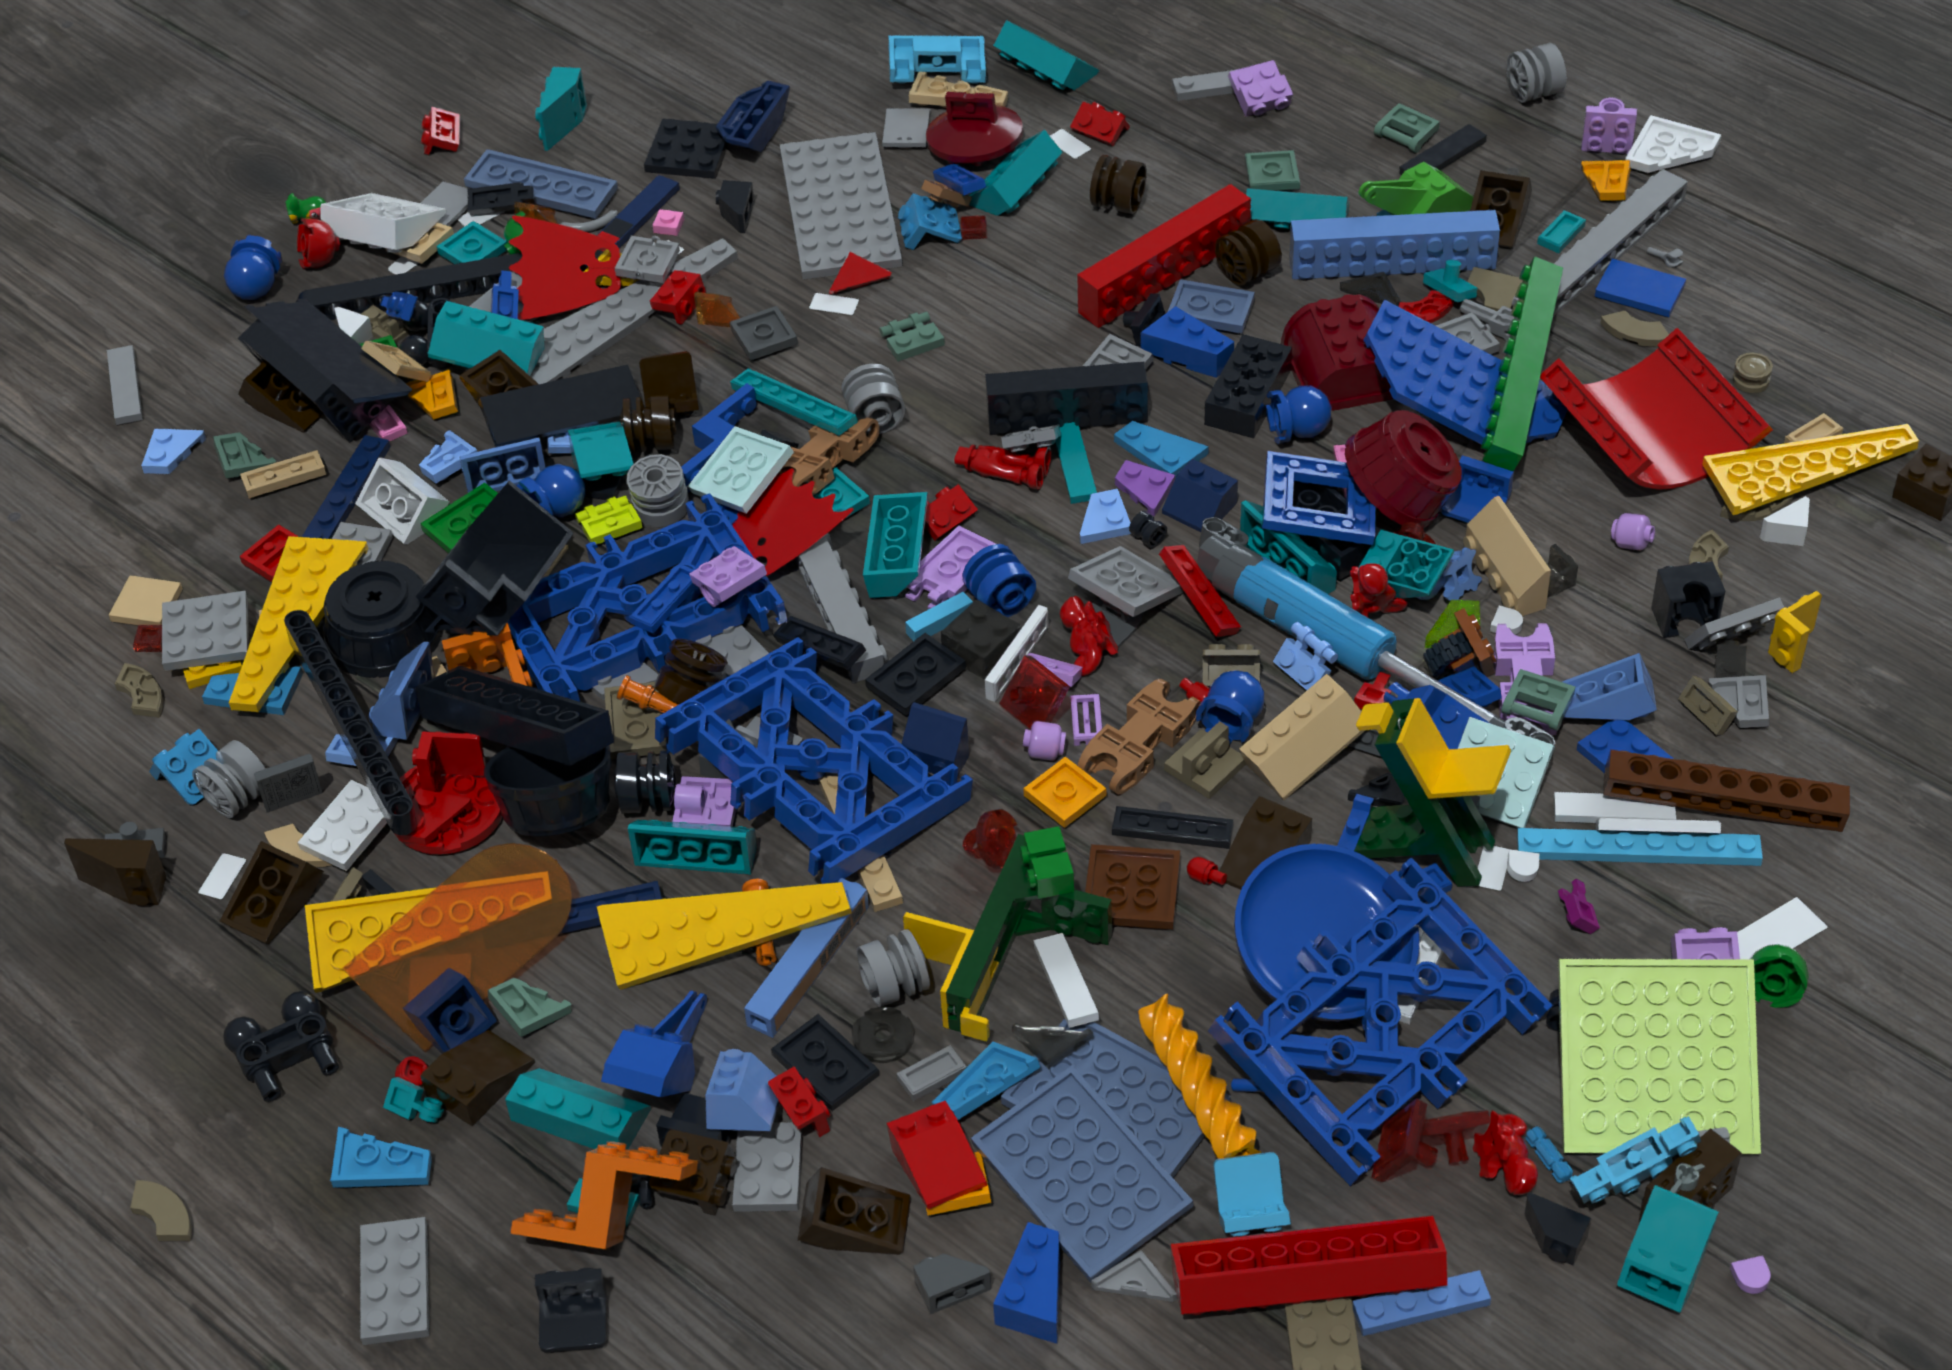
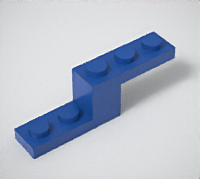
M746 383L692 426L694 445L702 449V451L681 466L686 487L734 428V425L757 407L755 389L751 385Z

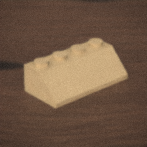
M1496 496L1467 524L1466 536L1463 539L1464 546L1470 550H1476L1474 558L1476 559L1477 566L1489 578L1492 589L1497 590L1501 596L1504 607L1514 609L1522 616L1546 609L1551 570L1501 497Z
M1326 674L1240 747L1239 750L1246 765L1284 801L1365 731H1359L1356 727L1361 710L1348 693Z

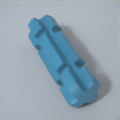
M1536 1126L1528 1130L1526 1133L1527 1142L1532 1148L1536 1147L1535 1152L1547 1169L1554 1171L1552 1175L1556 1181L1564 1183L1570 1180L1569 1178L1572 1177L1573 1173L1572 1168L1566 1161H1562L1564 1159L1551 1140L1545 1139L1547 1135L1542 1128Z

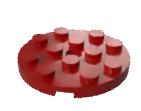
M417 766L400 777L411 800H413L417 790L422 789L421 784L417 783ZM441 774L437 792L471 798L473 805L471 810L468 812L463 810L453 818L454 824L438 833L437 837L427 846L401 842L416 851L426 854H450L476 846L487 838L500 823L502 812L493 793L488 788L485 776Z

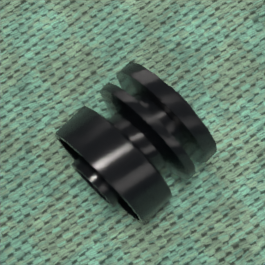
M669 750L660 751L659 763L656 761L655 752L649 751L647 764L641 763L638 751L618 753L617 767L614 770V787L622 814L641 813L644 799H649L652 812L658 811L659 798L662 800L664 811L673 810L676 776Z

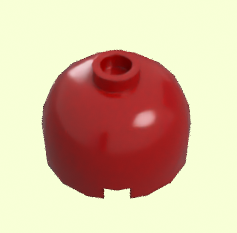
M302 218L301 221L304 224H299L297 232V252H302L303 259H298L301 268H321L333 259L335 252L339 251V238L335 237L334 231L328 223L317 219Z

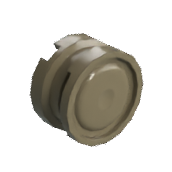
M1752 352L1740 355L1736 359L1732 378L1734 385L1739 390L1747 393H1759L1766 390L1770 383L1773 368L1772 362L1768 357L1759 353Z

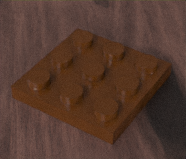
M1091 844L1085 892L1112 899V925L1173 929L1180 867V850Z

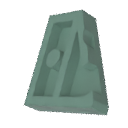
M240 432L213 436L214 447L225 478L239 477L241 473L276 463L273 457L268 459L262 455L261 448L250 443L248 438Z
M512 978L488 990V999L520 1037L570 1014L572 1010V1004L569 1001L563 1000L562 1003L548 998V992L530 987L526 982L517 978Z

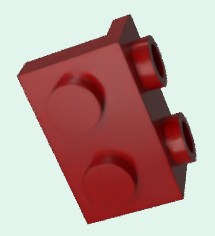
M1082 102L1070 128L1072 131L1114 147L1122 129L1128 131L1130 125L1125 120L1126 116L1118 111L1113 110L1111 113L1098 103L1093 102L1091 105Z
M674 270L649 301L651 308L671 312L674 314L676 323L683 324L706 295L701 275Z
M959 484L951 490L947 486L935 495V501L932 503L928 501L925 529L936 541L975 514L978 509Z
M795 1066L768 1081L771 1091L796 1129H801L811 1124L819 1137L830 1132L827 1119L831 1116L822 1100L819 1102L814 1097L816 1093L808 1078L803 1079Z

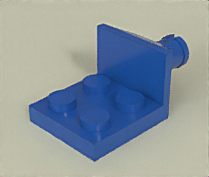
M1395 682L1388 689L1396 693L1398 698L1388 692L1384 694L1383 700L1386 703L1389 702L1390 705L1393 700L1420 698L1449 750L1458 749L1469 717L1490 723L1449 694L1432 685L1408 691L1401 684Z

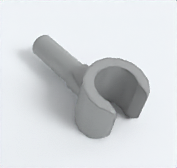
M1651 247L1647 250V253L1664 259L1665 264L1669 268L1683 263L1682 260L1678 259V257L1683 255V252L1678 248L1669 253Z

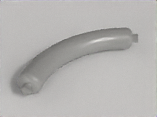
M611 210L593 221L584 223L562 222L560 225L590 232L607 226L617 216L618 212Z

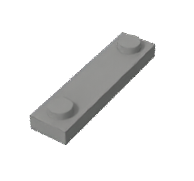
M1235 70L1172 79V88L1177 101L1235 93L1228 78L1229 72Z

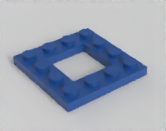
M1267 451L1262 529L1373 545L1375 539L1376 507L1357 486L1346 462ZM1294 481L1347 488L1346 514L1293 507Z

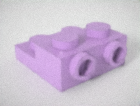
M1274 60L1229 72V81L1245 117L1250 115L1258 116L1266 111L1280 110L1290 105L1293 93L1285 75H1280Z
M1691 928L1681 929L1671 939L1673 959H1740L1737 931L1728 932L1727 928H1713L1709 932L1697 933L1696 929Z

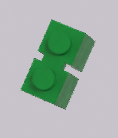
M1060 826L1024 833V846L1019 847L1022 863L1029 866V869L1026 870L1028 884L1030 888L1035 887L1038 899L1074 892V872L1068 853L1063 852L1066 851V846Z

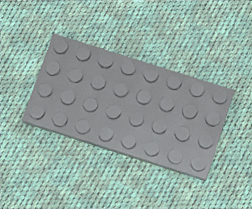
M876 132L780 144L802 279L838 275L850 252L884 269L902 267V257Z

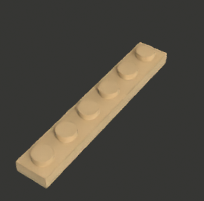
M826 773L823 777L818 778V781L831 812L835 814L838 773ZM884 854L857 871L863 887L867 889L868 898L874 912L903 904L901 892Z

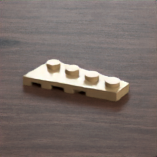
M918 72L909 93V103H917L921 106L940 105L943 108H946L945 95L947 91L971 94L994 93L996 105L1004 107L1008 101V91L982 85L973 88L970 87L968 82L961 80L957 83H951L946 81V77L939 75L935 79L929 78L926 72Z

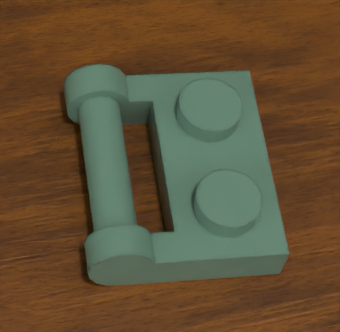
M1398 103L1376 124L1374 134L1379 137L1385 136L1409 147L1410 151L1418 153L1422 145L1439 130L1440 121ZM1390 126H1392V127H1394V128H1396V129H1398V130H1401V131H1403V132H1405V133H1407V134H1409V135H1412V136H1414V137L1412 138V137L1407 136V135H1405V134H1403V133H1401V132H1398V131H1396V130L1390 128Z
M1520 669L1504 700L1501 712L1507 715L1514 713L1547 724L1550 729L1558 731L1573 699L1576 687ZM1517 699L1531 704H1535L1553 710L1554 712L1553 714L1524 704L1517 703L1516 701Z

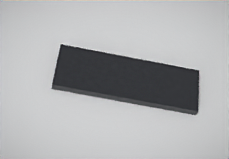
M627 364L480 397L478 403L496 448L568 432L571 429L620 420L623 399L630 398L632 410L636 409V397H640V394Z

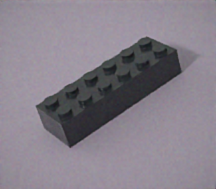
M1144 361L985 374L990 435L1026 431L1033 426L1043 428L1060 425L1062 427L1064 423L1072 422L1079 426V428L1129 424L1132 421L1138 423L1148 422V382Z

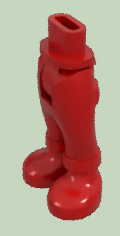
M972 444L969 448L959 447L954 463L963 465L966 470L975 471L982 476L997 477L1020 485L1025 483L1029 488L1039 490L1043 486L1044 477L1048 475L1051 462L1050 446L1039 447L1035 456L1030 457L1028 454L1011 452V450L986 445H979L977 448L976 445Z

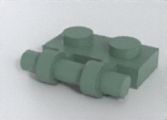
M916 312L910 314L909 318L898 322L893 320L888 322V325L879 328L882 337L892 336L886 338L887 347L897 361L945 345L944 337L934 322L923 325V323L930 321L928 312L920 314ZM913 328L912 330L906 331L904 333L902 332L903 330Z

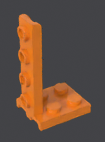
M506 623L498 636L487 635V632L475 631L472 634H464L441 641L448 671L459 665L483 673L494 672L500 668L507 667L513 682L532 687L529 672L522 671L521 666L525 665L521 649L515 650L508 623Z

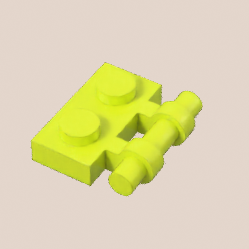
M626 495L619 498L611 497L603 504L597 506L589 505L584 507L583 511L575 513L577 522L581 523L589 542L594 541L596 544L604 542V537L611 534L614 539L642 528L641 519L633 505L629 504Z

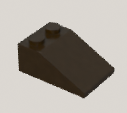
M1480 170L1470 211L1496 210L1500 229L1498 247L1513 249L1532 193L1530 178Z
M498 350L460 375V380L477 403L480 397L538 385L532 377L501 350Z
M266 360L243 380L238 393L240 397L257 411L303 433L323 414L313 401Z
M1259 796L1246 814L1219 870L1227 874L1225 883L1241 890L1253 870L1264 860L1284 849L1309 844L1312 834V818Z
M65 838V847L80 881L128 904L139 906L159 905L167 876L153 840Z
M260 841L220 922L269 944L311 898L324 871Z
M487 1030L442 1053L420 1077L426 1097L440 1100L443 1103V1108L473 1127L515 1084L519 1075L526 1073L535 1064V1059L490 1030Z
M820 1167L806 1183L798 1241L828 1250L900 1255L903 1251L910 1195Z

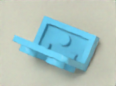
M1267 1152L1222 1158L1214 1162L1219 1220L1225 1233L1230 1232L1232 1236H1242L1249 1234L1252 1229L1262 1228L1263 1231L1273 1232L1281 1230L1282 1225H1290L1289 1211L1283 1201L1279 1158L1276 1153Z

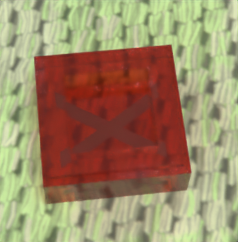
M962 216V240L987 239L986 216Z
M138 625L133 643L134 651L162 652V625Z

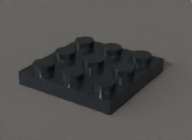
M662 118L645 160L644 169L648 173L716 179L729 143L716 130L718 123Z

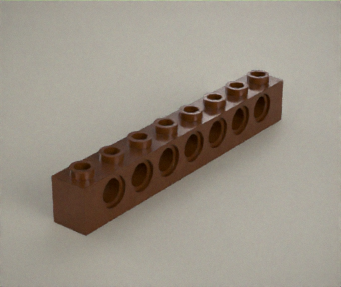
M1610 750L1605 765L1603 794L1605 796L1843 832L1850 816V786L1833 782L1827 783L1806 778L1781 776L1774 773L1722 767L1715 764L1696 763L1682 759L1676 760L1656 755L1631 753L1624 750Z

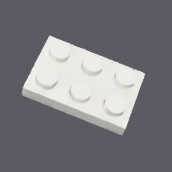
M350 780L297 843L300 850L347 871L386 825L387 821L369 788Z

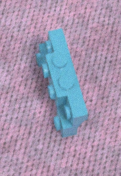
M889 36L890 82H914V72H961V81L970 84L985 82L984 36Z
M1689 1116L1680 1119L1679 1123L1660 1133L1654 1127L1597 1157L1598 1166L1579 1176L1574 1175L1569 1179L1583 1203L1588 1201L1596 1203L1603 1200L1609 1195L1608 1190L1613 1189L1615 1194L1623 1192V1194L1631 1193L1641 1186L1640 1181L1650 1176L1655 1179L1673 1162L1672 1157L1676 1154L1682 1157L1696 1150L1698 1147L1696 1144L1701 1142L1700 1135Z

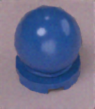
M248 235L244 240L238 241L237 239L230 253L231 258L224 269L225 283L232 294L243 300H255L264 297L270 291L274 284L275 274H277L282 263L281 252H276L271 247L272 242L260 236Z
M1299 386L1291 389L1286 396H1284L1281 390L1269 391L1267 393V398H1271V404L1266 405L1267 420L1270 432L1276 431L1278 437H1275V443H1288L1291 440V435L1298 438H1312L1320 435L1327 428L1331 420L1332 406L1328 397L1320 389L1313 386Z
M561 464L546 467L537 474L535 481L527 477L516 485L557 518L571 515L577 511L586 496L585 483L578 471Z
M1234 670L1222 673L1211 684L1208 697L1203 699L1196 710L1197 722L1201 720L1206 727L1205 731L1208 732L1220 721L1229 727V744L1233 740H1241V743L1244 742L1253 729V721L1262 712L1265 703L1264 690L1259 680L1244 671Z

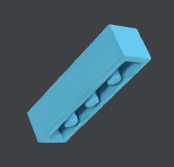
M961 592L906 621V634L913 641L924 633L932 636L974 614L973 601L964 592Z

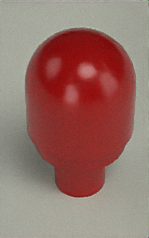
M1187 678L1181 681L1179 687L1187 692L1186 698L1195 697L1202 702L1205 697H1208L1209 687L1200 682L1193 683Z
M1195 857L1187 864L1189 877L1202 884L1210 885L1216 882L1223 885L1227 880V874L1218 871V866L1210 860Z

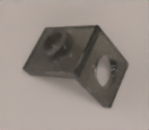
M1557 544L1551 545L1548 565L1556 573L1550 576L1549 598L1575 586L1578 565L1574 562L1573 558L1567 555ZM1562 578L1564 582L1560 586L1555 587L1556 582Z

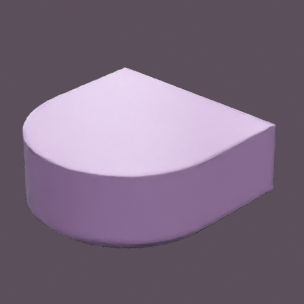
M1763 1256L1731 1263V1273L1736 1284L1743 1291L1757 1294L1763 1292L1768 1287L1770 1270Z

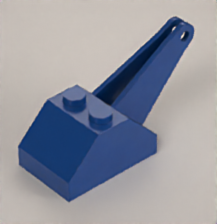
M691 990L655 1028L635 1024L634 1028L623 1030L605 1062L601 1082L657 1097L691 1091L695 1067L693 1048L690 1041L705 1010L707 995L700 993L697 997V992Z

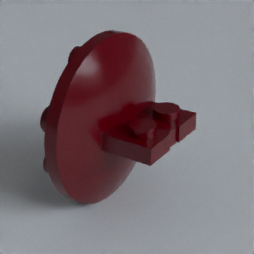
M947 91L945 95L947 111L936 117L926 130L927 145L933 154L947 160L949 164L971 163L974 166H980L985 161L1012 153L1023 136V125L1019 115L1007 107L996 105L994 93L971 94Z

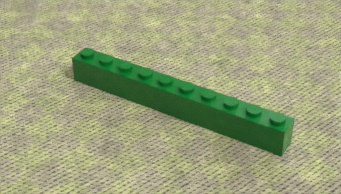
M1535 256L1529 266L1524 265L1519 277L1523 281L1516 291L1515 297L1519 299L1516 301L1511 312V316H1514V319H1512L1507 330L1510 338L1507 339L1503 348V353L1506 354V357H1503L1499 366V372H1502V375L1497 379L1494 388L1498 393L1492 400L1490 410H1493V414L1490 415L1486 424V429L1489 430V433L1485 435L1481 448L1484 449L1482 461L1510 471H1514L1524 454L1563 267Z

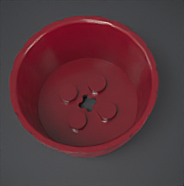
M1398 410L1389 413L1372 425L1360 429L1349 437L1345 444V459L1348 469L1362 493L1384 515L1405 527L1421 529L1430 525L1433 519L1438 516L1451 494L1457 490L1462 478L1460 462L1450 443L1430 422L1413 412Z

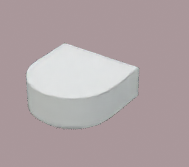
M1499 605L1491 623L1490 632L1496 633L1497 624L1506 623L1507 628H1510L1511 632L1516 635L1522 629L1523 617L1518 611Z
M1509 849L1507 860L1509 875L1515 880L1522 882L1533 880L1539 868V853Z

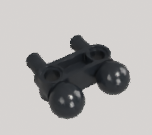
M447 298L435 299L429 303V306L417 300L410 321L401 320L403 326L412 332L418 333L428 328L427 340L422 336L411 335L406 337L399 346V349L422 366L427 362L439 369L448 368L453 365L452 363L428 357L436 318L445 302H452Z
M297 991L287 996L281 1010L285 1023L263 1032L262 1027L253 1018L242 1016L230 1021L224 1030V1044L235 1055L246 1079L256 1083L265 1102L274 1101L281 1095V1091L273 1076L274 1074L311 1057L315 1058L322 1074L325 1076L331 1075L339 1069V1064L330 1048L333 1038L327 1028L325 1019L320 1014V1002L310 992Z

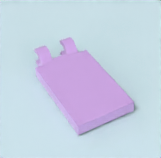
M958 526L920 561L919 575L907 586L910 591L905 594V597L915 602L920 598L923 589L930 592L928 598L933 600L928 605V609L946 601L947 598L965 592L968 589L963 583L962 578L965 565L978 551L996 543Z

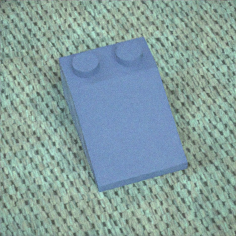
M1640 653L1562 681L1576 687L1575 694L1564 718L1631 720L1637 717H1645L1657 710L1653 682Z

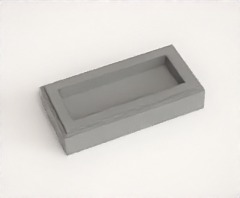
M951 1045L898 1072L897 1080L910 1098L915 1101L955 1080L967 1067Z

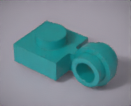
M400 1077L391 1079L383 1108L408 1120L415 1118L418 1110L420 1112L419 1117L428 1122H437L444 1112L442 1108L443 1103L438 1099L426 1097L424 1101H421L423 1088Z

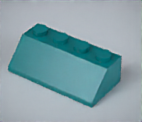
M1007 20L993 45L1001 50L999 55L1011 61L1013 58L1018 59L1017 65L1026 70H1030L1031 67L1036 70L1035 75L1044 80H1047L1048 77L1052 78V84L1062 90H1065L1066 87L1076 90L1099 72V69Z
M1045 129L1021 142L984 179L986 187L969 195L972 197L969 205L996 216L1005 211L1008 214L1019 206L1017 201L1025 198L1032 192L1030 187L1038 184L1045 178L1043 173L1045 171L1048 172L1058 164L1056 159L1063 153Z
M1247 188L1246 195L1251 198L1250 221L1258 219L1263 222L1274 223L1275 228L1289 229L1291 220L1347 218L1350 202L1348 197Z
M446 301L436 318L428 357L472 368L498 350H501L530 376L545 349L544 326Z
M928 492L874 495L863 578L869 598L897 596L918 577Z
M1246 500L1241 502L1240 530L1247 534L1249 538L1247 548L1266 557L1327 594L1336 590L1337 571L1331 563H1327L1313 547L1306 544L1296 533L1262 529L1263 506Z
M636 820L628 825L635 866L749 875L752 873L757 850L755 828L658 820Z
M540 1068L520 1074L505 1098L511 1121L592 1149H597L598 1145H606L607 1142H619L626 1144V1149L628 1150L651 1111L650 1105Z

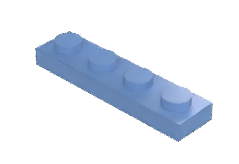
M1480 1270L1447 1278L1448 1286H1439L1434 1289L1403 1290L1399 1293L1387 1292L1354 1300L1352 1304L1353 1311L1362 1336L1489 1306L1491 1297Z

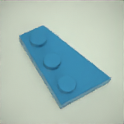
M1135 421L1130 422L1114 434V442L1151 468L1174 474L1175 478L1191 459L1200 461L1209 454V446Z
M301 666L289 667L285 673L278 677L274 684V690L259 712L277 715L285 714L303 675ZM239 673L212 676L202 695L204 704L230 708L229 700Z
M992 1042L932 1101V1105L945 1100L957 1120H959L1041 1066L1036 1057Z
M338 1127L331 1183L333 1187L429 1185L432 1156L430 1150L395 1141L387 1143L376 1140V1137L364 1133L363 1136L350 1133L349 1129Z

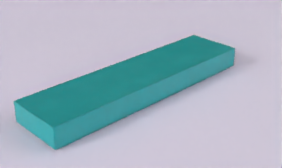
M1074 422L1064 423L1060 427L1061 436L1055 439V445L1070 503L1086 502L1090 500L1091 494L1097 493L1081 432L1079 426H1076Z

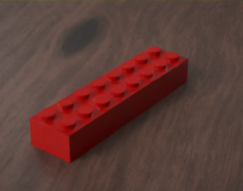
M1229 184L1077 274L1078 313L1094 326L1100 328L1125 311H1129L1145 301L1150 293L1156 294L1199 267L1209 263V261L1216 258L1215 242L1217 238L1237 230L1238 227L1250 222L1251 198L1232 184Z
M1433 1216L1170 1244L1172 1275L1181 1315H1199L1209 1311H1234L1238 1308L1255 1306L1263 1308L1273 1304H1299L1310 1300H1334L1338 1297L1347 1296L1364 1297L1374 1293H1399L1403 1290L1434 1289L1439 1286H1448L1447 1251Z

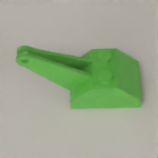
M1422 162L1404 171L1399 180L1367 181L1361 185L1358 192L1359 196L1365 199V201L1388 211L1392 215L1465 212L1471 209L1473 196L1441 170L1426 162Z

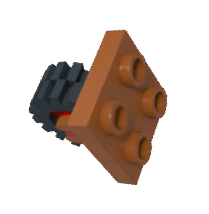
M1465 608L1454 613L1458 629L1438 640V643L1431 645L1432 648H1428L1426 653L1423 654V658L1434 678L1448 677L1451 673L1457 674L1475 665H1478L1480 671L1486 677L1495 673L1493 663L1496 662L1493 655L1494 651L1487 638L1481 640L1483 638L1480 631L1481 627L1474 614L1468 616Z

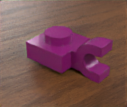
M1575 879L1572 881V893L1561 888L1558 890V894L1565 902L1568 911L1566 916L1570 924L1591 935L1600 927L1593 905L1586 900L1584 883Z

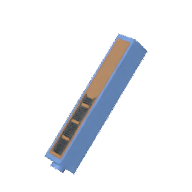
M843 878L838 881L844 885L852 913L803 929L744 1007L748 1027L772 1038L776 1035L869 908L866 888L857 882H850Z

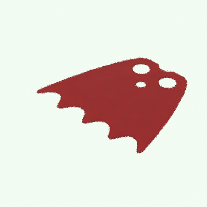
M512 216V219L518 222L524 230L521 235L509 240L511 245L522 252L521 260L509 266L511 271L522 277V284L517 289H519L518 300L523 303L524 307L518 314V320L532 319L576 309L603 300L618 292L620 289V276H616L615 266L620 259V250L616 244L600 236L572 227L533 218ZM600 248H606L611 252V258L608 261H599L595 257V252ZM585 264L589 266V270L582 272L580 266ZM600 275H607L612 283L610 287L602 289L596 285V278Z
M793 468L780 475H776L747 514L738 511V518L733 524V528L754 559L760 556L767 558V565L765 566L766 576L803 553L853 511V508L842 512L833 511L832 506L835 494H830L821 499L814 498L812 495L814 481L808 482L803 486H794L792 483ZM761 538H765V544L759 546L758 540Z

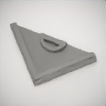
M1141 1250L1091 1280V1287L1097 1291L1169 1302L1177 1300V1294Z

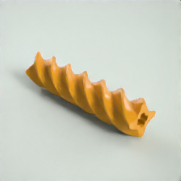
M1168 994L1163 995L1155 1003L1140 1008L1138 1011L1139 1021L1145 1035L1153 1043L1159 1059L1167 1067L1173 1083L1181 1091L1187 1107L1196 1116L1198 1125L1203 1134L1210 1140L1217 1158L1260 1154L1261 1151L1254 1148L1256 1140L1255 1129L1240 1124L1242 1107L1238 1103L1225 1099L1227 1082L1222 1078L1211 1075L1212 1057L1196 1050L1197 1032L1182 1027L1184 1010L1168 1004Z

